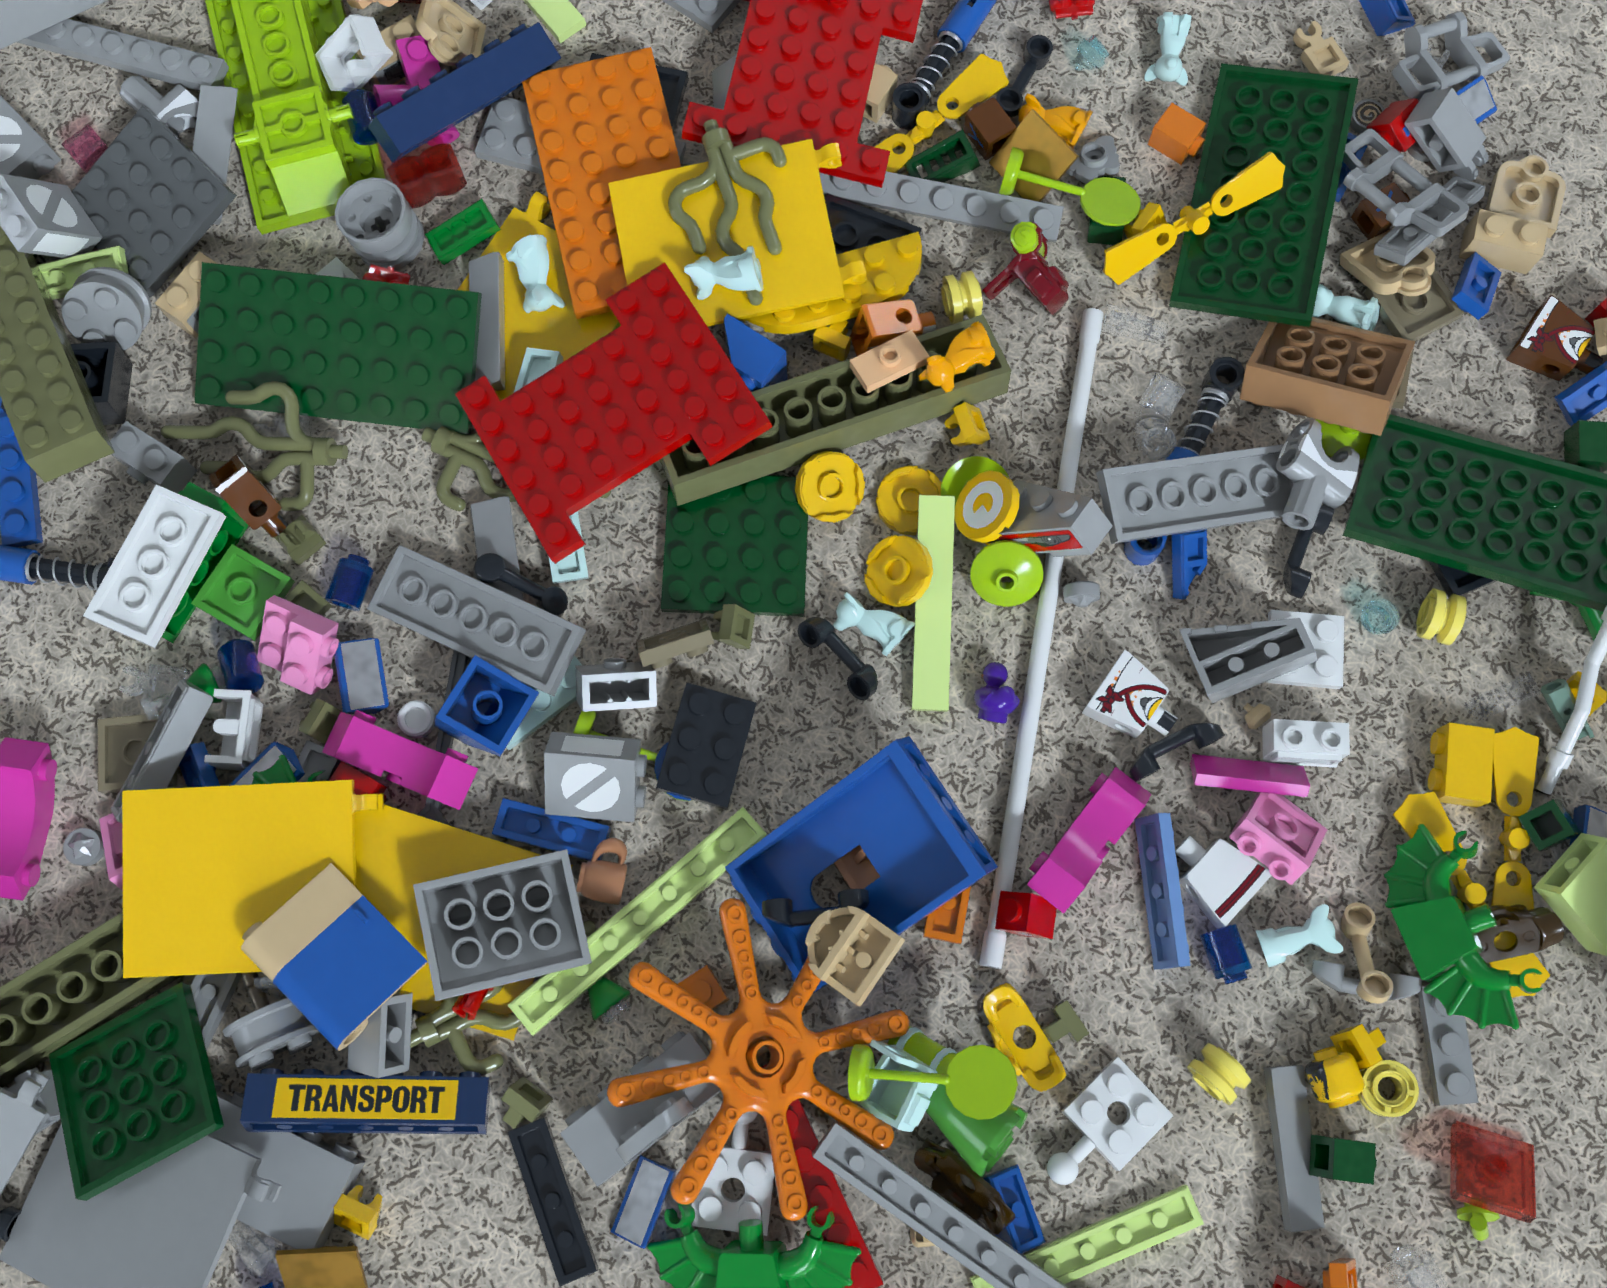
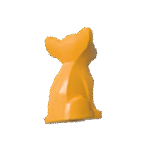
M1027 93L1025 96L1027 104L1023 105L1019 111V124L1031 109H1034L1074 149L1093 111H1085L1072 106H1061L1045 110L1036 97Z
M979 321L974 322L970 327L955 336L948 347L945 357L941 355L928 357L926 359L927 367L918 376L919 379H927L934 386L942 387L946 393L954 388V375L965 373L974 364H982L984 367L990 365V361L995 358V351L991 346L983 324Z

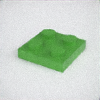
M231 544L191 604L255 641L261 633L266 600L273 595L284 599L295 581Z

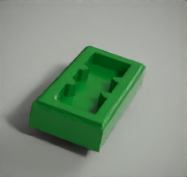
M480 199L426 233L425 236L439 261L445 265L501 229L483 199Z

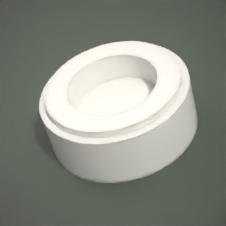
M419 700L410 701L399 710L397 716L398 726L406 735L413 738H422L434 729L436 714L427 703Z

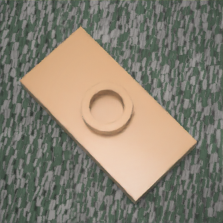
M910 330L850 359L849 367L865 391L869 393L927 365L926 359L930 356L914 332Z

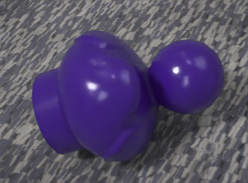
M991 662L984 668L981 675L986 682V686L976 689L974 693V701L979 707L977 718L1006 724L1008 714L1018 707L1020 701L1012 687H1000L1006 682L1008 677L1006 667L1002 663Z

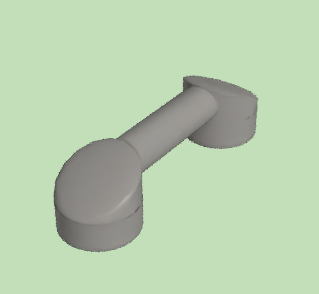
M1313 960L1312 974L1318 980L1335 991L1358 995L1356 988L1360 980L1344 977L1345 965ZM1394 973L1389 974L1393 982V991L1388 999L1389 1001L1407 998L1421 991V978Z

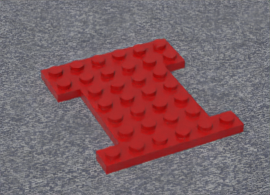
M744 0L750 2L724 109L689 102L681 139L703 144L701 140L706 133L703 125L706 121L715 119L719 128L728 130L734 147L762 137L772 138L780 145L812 139L815 150H819L830 143H838L842 166L833 169L821 167L818 169L819 173L882 188L890 151L860 144L857 141L881 35L913 43L923 0Z
M665 262L605 299L620 323V327L502 401L485 375L455 393L546 553L555 564L586 545L570 518L578 510L694 439L704 457L712 466L773 427Z

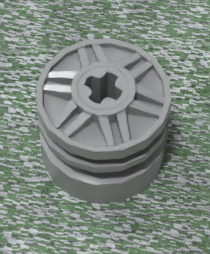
M368 178L357 181L348 187L338 199L335 209L336 225L366 265L374 264L384 268L392 266L394 270L400 269L412 262L421 251L425 238L423 225L397 185L386 179Z

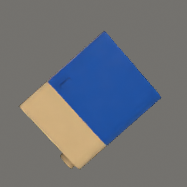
M332 863L265 922L259 921L253 924L242 936L244 942L241 950L337 1051L344 1049L352 1043L367 1027V1019L428 963Z

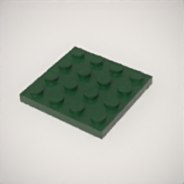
M764 476L677 506L668 483L661 611L714 614L723 610V604H736L755 615L805 617L808 515L797 501L795 493L796 477Z
M180 982L49 1054L75 1198L78 1200L87 1201L224 1127L192 989L188 984Z

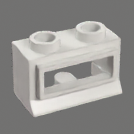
M353 14L343 20L340 27L332 36L326 39L325 44L315 55L331 91L359 92L393 55V52L385 45L374 17ZM359 49L361 54L365 56L363 60L351 59Z
M214 689L213 696L227 702L225 719H217L213 724L214 731L223 735L220 755H205L204 762L220 770L243 771L257 757L263 703L260 702L261 699L252 695L251 690Z
M1273 719L1262 727L1263 762L1337 768L1338 763L1350 755L1349 723Z

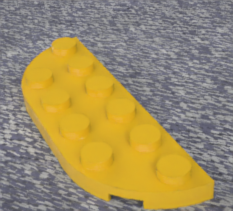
M919 232L837 254L839 267H844L854 261L863 260L867 282L858 285H843L845 298L741 319L740 321L743 323L748 321L763 327L764 332L794 334L855 318L858 316L861 305L897 301L909 291V286L916 275H919L921 269L922 243Z

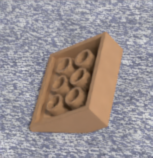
M1312 317L1310 328L1268 322L1246 364L1240 399L1252 402L1255 405L1287 411L1293 415L1312 417L1327 424H1337L1356 429L1362 433L1381 436L1414 349L1415 341Z

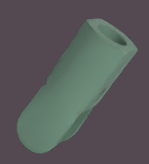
M1556 679L1543 685L1541 693L1563 733L1566 727L1565 724L1568 723L1574 710L1576 699L1567 681ZM1587 720L1577 740L1586 736L1590 739L1594 737Z

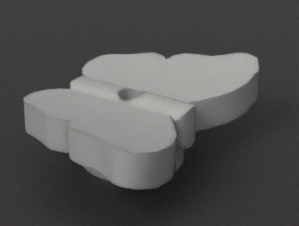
M1108 135L1101 136L1095 142L1085 144L1081 150H1074L1079 157L1066 171L1067 174L1075 176L1076 180L1085 184L1098 178V176H1103L1105 173L1109 175L1117 174L1120 169L1119 155L1114 145V138Z

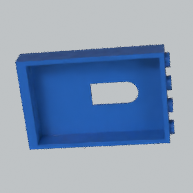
M910 736L894 740L725 866L733 887L747 901L752 917L766 931L771 939L773 950L778 956L783 958L790 969L793 981L797 978L808 957V947L805 944V940L811 925L790 928L774 923L762 915V902L775 898H788L792 900L793 911L823 908L815 902L812 896L811 885L814 878L858 845L861 846L880 875L878 879L864 888L869 892L870 902L864 911L898 935L998 868ZM821 980L813 993L817 992L818 990L822 989L828 984Z

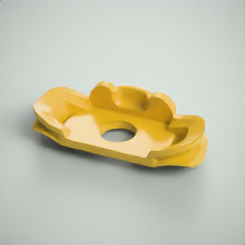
M1009 983L1001 984L988 992L983 998V1009L990 1023L987 1028L991 1033L994 1043L993 1048H997L1009 1058L1016 1070V1075H1022L1033 1089L1042 1092L1058 1085L1066 1077V1071L1058 1054L1020 994ZM1026 1025L1034 1030L1036 1041L1031 1047L1021 1048L1015 1044L1013 1033L1017 1027Z

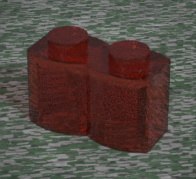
M451 144L434 145L423 151L419 157L409 156L401 158L387 168L392 183L397 185L412 209L428 204L436 196L454 194L467 184Z

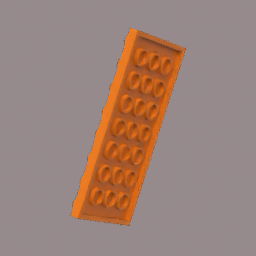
M651 47L538 72L522 82L577 320L612 312L605 299L627 286L608 183L681 167Z

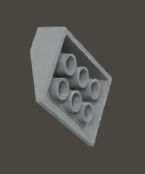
M567 849L413 885L436 1001L592 963Z

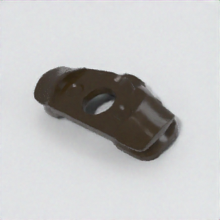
M1520 904L1511 906L1496 905L1491 906L1490 909L1497 925L1477 933L1484 949L1479 954L1486 963L1539 952L1563 940L1564 927L1556 913L1545 907L1528 910L1524 905ZM1503 931L1513 932L1516 935V942L1511 948L1502 950L1494 946V939L1497 934Z
M926 1138L922 1147L915 1153L914 1163L919 1170L933 1178L931 1189L975 1221L981 1220L988 1230L995 1235L999 1234L1003 1228L1007 1227L1015 1219L1014 1212L1004 1202L1000 1193L975 1173L950 1149L942 1147ZM959 1173L967 1176L972 1181L975 1190L963 1183Z

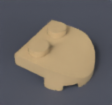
M853 906L823 912L810 926L805 940L810 962L808 965L812 972L820 980L829 984L860 1007L905 942L904 938L877 919Z

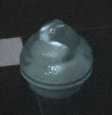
M1094 35L1087 40L1083 38L1077 46L1078 54L1075 57V69L1083 70L1085 68L1092 70L1094 68L1099 69L1105 65L1104 60L1110 54Z
M1383 598L1369 601L1363 607L1361 614L1363 627L1372 634H1387L1396 628L1400 619L1396 606Z

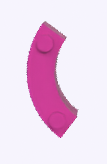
M356 710L353 716L340 712L322 750L323 753L380 777L385 770L388 772L387 780L460 810L478 771V768L466 763L469 756L447 748L446 753L443 754L374 725L377 718L359 710Z
M5 737L0 744L1 898L23 901L30 888L34 887L40 878V863L54 810L55 775L57 772V762L52 759L48 743Z
M1117 767L1108 776L1104 773L1098 776L1088 789L1094 794L1061 836L1050 853L1046 854L1042 851L1029 867L1034 872V875L1027 885L1063 914L1085 889L1103 862V858L1110 850L1106 843L1108 841L1113 845L1117 843L1146 806L1152 795Z

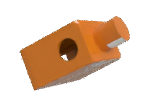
M910 299L861 305L850 337L856 356H859L910 330L914 332L916 337L935 331L936 321L931 311L918 314L914 302Z

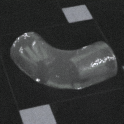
M1155 372L1139 401L1134 417L1133 435L1139 449L1152 460H1162L1168 457L1175 449L1176 436L1169 428V423L1177 404L1186 391V388L1158 372Z

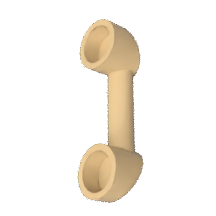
M1351 903L1345 908L1342 915L1341 929L1344 935L1352 942L1361 980L1356 988V992L1360 998L1370 1003H1384L1389 999L1393 991V982L1387 974L1374 969L1367 937L1375 923V913L1369 906L1363 903Z

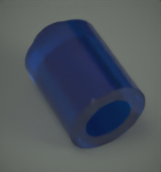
M354 89L342 100V105L349 103L354 118L347 119L353 140L359 145L376 144L378 141L368 127L376 117L373 112L378 108L375 95L370 91Z
M349 554L347 558H339L325 600L342 608L360 611L374 569L368 566L369 560L354 554Z
M232 639L223 644L218 649L217 657L226 689L251 690L252 694L260 690L264 684V678L254 645L250 641L242 639Z
M1236 924L1199 935L1215 980L1223 978L1225 985L1248 978L1246 970L1251 969L1252 965Z

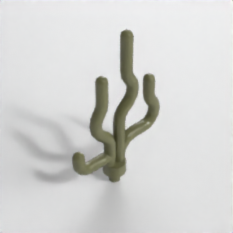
M715 119L706 121L703 125L706 133L701 141L708 157V167L703 174L682 182L670 193L668 209L673 221L686 231L693 251L698 255L705 253L706 243L697 222L684 212L682 201L685 197L709 187L716 180L724 200V210L718 219L715 230L717 242L722 251L729 256L743 254L745 252L744 249L731 239L729 232L738 210L737 195L730 179L731 176L736 184L758 195L760 199L758 221L768 251L772 255L780 254L782 245L772 220L775 204L773 193L766 183L745 173L741 168L739 160L761 152H768L774 165L782 168L787 163L783 148L777 141L767 137L756 138L734 147L727 129L719 128ZM746 291L749 302L752 305L758 306L762 303L763 296L761 291Z
M278 381L265 382L253 390L228 391L225 399L232 405H250L261 403L273 395L280 396L284 401L285 426L289 437L262 436L252 424L243 418L235 416L223 417L211 425H165L160 431L161 435L166 439H213L220 437L230 430L241 433L247 442L257 449L291 451L281 453L275 457L263 470L255 471L249 468L263 484H266L275 479L287 466L300 465V492L296 497H283L279 500V504L282 506L281 510L283 511L302 510L310 504L315 491L314 466H333L337 459H347L348 447L346 445H337L334 438L310 437L302 431L299 422L298 397L291 387ZM203 461L200 464V471L211 475L227 461Z
M443 426L437 431L429 427L425 428L422 440L431 444L432 452L448 458L436 486L437 497L442 504L455 511H463L466 508L465 500L455 496L450 491L461 465L474 470L481 488L492 499L509 496L510 502H517L510 488H501L495 484L490 469L479 458L481 457L495 463L477 432L464 435ZM611 490L606 494L602 495L600 498L609 497L611 494Z
M590 920L583 922L585 934L588 937L595 932L596 926ZM504 985L494 987L492 991H488L483 1002L499 993ZM459 996L444 999L441 1005L434 1011L415 1020L417 1028L411 1030L410 1048L422 1042L429 1048L448 1038L465 1071L478 1072L481 1075L491 1073L502 1067L504 1059L498 1053L481 1060L475 1058L462 1030L473 1025H484L491 1029L506 1031L517 1028L522 1024L513 1012L507 1015H500L489 1010L479 1009L474 1020L467 1019L468 1013L465 1018H462L452 1010Z

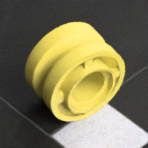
M971 270L962 272L958 281L953 274L943 276L941 287L942 302L952 324L961 322L964 315H967L969 319L982 315V293L974 273Z
M1433 588L1420 606L1416 622L1417 636L1430 640L1436 634L1438 643L1451 645L1461 632L1465 622L1466 598L1461 595L1452 594L1447 599L1445 591Z
M1207 1043L1201 1050L1204 1060L1193 1059L1187 1068L1193 1075V1079L1207 1093L1218 1101L1222 1100L1226 1104L1231 1105L1237 1098L1234 1088L1245 1089L1251 1082V1079L1244 1067L1233 1056L1222 1048Z
M1381 1060L1372 1067L1361 1069L1360 1072L1365 1087L1358 1094L1359 1101L1369 1112L1383 1117H1399L1411 1111L1418 1100L1419 1087L1414 1074L1405 1065L1397 1061ZM1384 1077L1392 1080L1395 1085V1094L1389 1100L1384 1099L1378 1091V1084Z

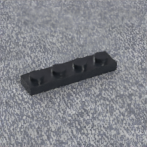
M547 1117L507 1132L559 1287L597 1272L599 1267Z

